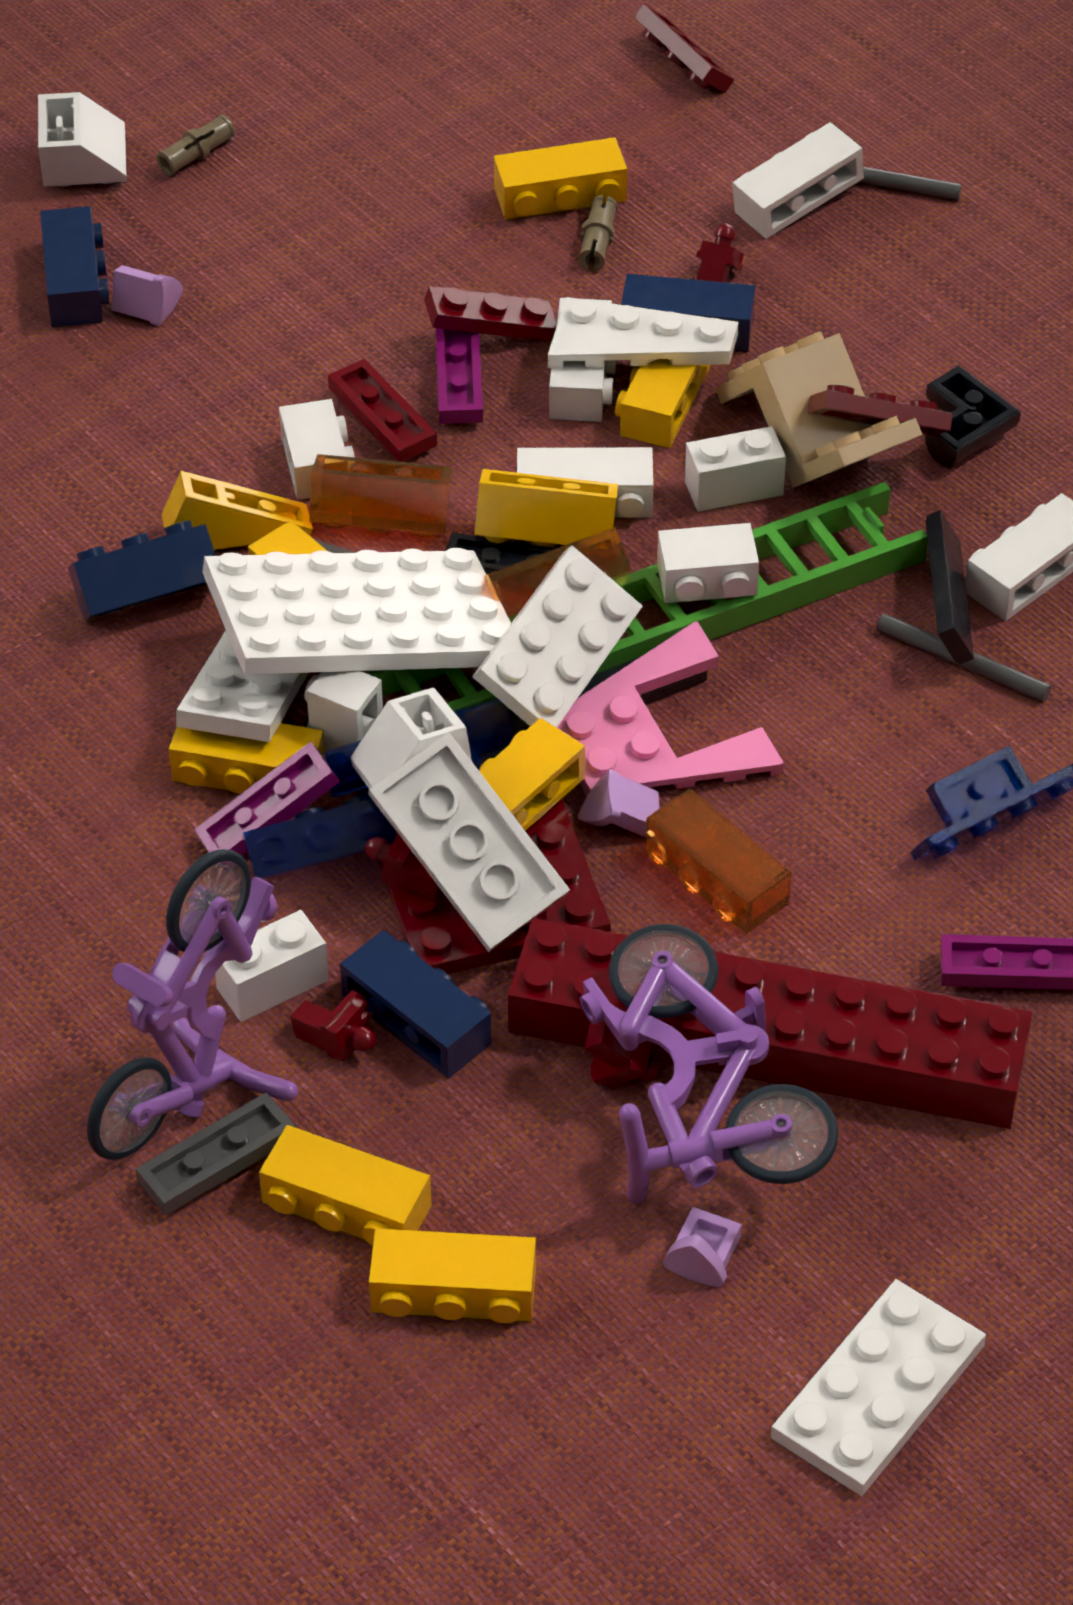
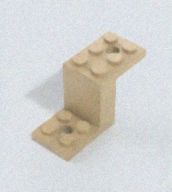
M820 331L796 341L797 343L785 348L781 346L759 355L758 358L742 364L741 367L727 372L726 375L729 381L715 387L721 404L755 392L768 427L773 426L786 455L785 469L793 488L923 435L916 418L900 424L897 416H894L875 425H868L808 413L810 396L827 390L828 385L849 386L854 388V395L865 397L840 333L824 339Z

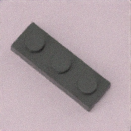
M266 1092L135 1168L137 1181L162 1212L167 1215L269 1155L286 1125L295 1128L296 1126Z

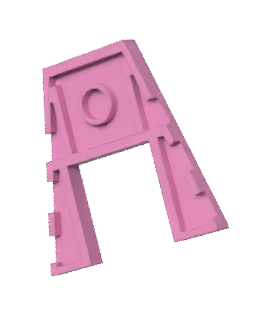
M698 621L693 622L577 698L558 725V729L585 745V778L580 782V785L586 796H588L589 792L608 769H612L618 772L619 775L649 788L674 784L676 789L695 787V782L700 780L722 778L725 783L745 780L746 774L768 771L770 776L782 774L784 762L762 727L677 758L640 697L643 693L717 667L719 656Z

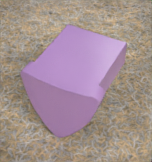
M121 265L114 270L111 310L148 320L150 324L160 326L174 310L183 292V286L173 277L163 274L156 275Z
M608 769L589 792L580 809L578 819L594 826H605L612 823L650 839L661 829L659 794L656 790L623 777L612 769Z
M692 1207L675 1243L672 1244L663 1260L664 1267L687 1279L710 1286L721 1287L727 1277L726 1266L741 1237L742 1224Z

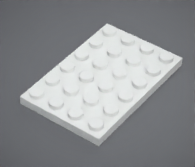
M450 548L447 551L406 549L402 552L361 550L357 553L316 551L312 554L270 552L267 555L224 553L221 556H204L203 575L244 675L480 667L511 625L474 550Z

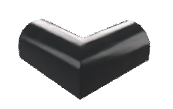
M959 365L927 384V399L930 402L936 403L940 410L952 413L950 431L935 436L925 435V443L929 453L943 467L950 468L1016 427L1020 420V410Z

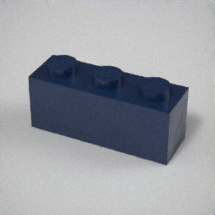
M91 206L40 211L51 327L103 322L101 305L110 304L107 278L99 279V276H107L104 250L96 251L97 248H104L101 222L93 223Z
M627 274L621 305L738 322V336L733 351L749 352L754 321L756 285Z
M191 520L164 528L166 536L149 540L147 533L121 540L122 548L105 553L103 546L77 553L78 561L72 563L68 567V571L84 621L207 585L203 575L204 556L216 555L206 524L193 527Z
M384 929L340 963L342 995L346 997L352 990L364 995L368 1001L369 1012L372 1014L371 1018L446 1078L452 1077L492 1044L491 1012L485 1003L476 996L470 997L454 985L446 972L439 968L434 969L418 957V954L410 944L405 941L399 942Z

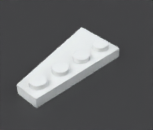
M566 297L548 352V368H563V361H585V367H604V360H630V366H648V363L656 359H669L672 365L730 364L738 336V322Z

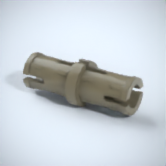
M220 114L217 118L199 129L191 128L183 133L181 140L156 154V160L160 169L166 175L172 176L176 171L194 160H204L209 157L212 149L234 138V125L227 116Z
M604 195L597 196L592 200L589 219L582 226L581 238L583 243L578 255V263L586 270L589 268L591 258H594L592 271L600 270L604 266L607 247L612 244L615 228L613 222L618 206L616 201L609 196L607 197L605 208L601 207Z

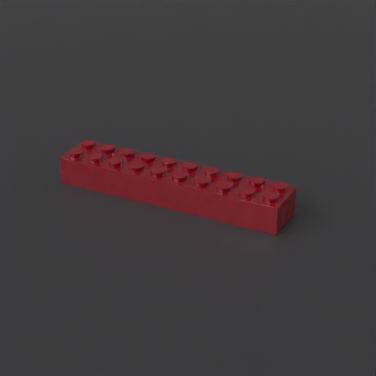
M532 917L508 993V1032L585 1047L591 1022L584 1013L580 1003V997L585 995L583 981L592 977L613 1006L624 1012L628 1009L613 992L609 980V964L617 946L629 935ZM650 939L644 940L632 947L622 959L618 975L620 982L632 997L636 995L651 967L654 954L659 951L669 952L673 957V961L702 986L707 979L709 971L708 963L698 948ZM714 952L718 962V978L711 994L733 1013L746 1007L745 992L753 987L759 989L765 1001L766 1034L769 1039L768 1055L763 1061L749 1065L743 1078L774 1084L795 1085L811 1091L1011 1129L1033 1011ZM667 993L660 1006L675 1005L678 1002ZM690 1013L673 1018H656L675 1028L687 1041L716 1037ZM652 1043L649 1055L652 1060L674 1064L667 1051L660 1045ZM718 1062L695 1066L696 1069L722 1073L725 1065L719 1066Z

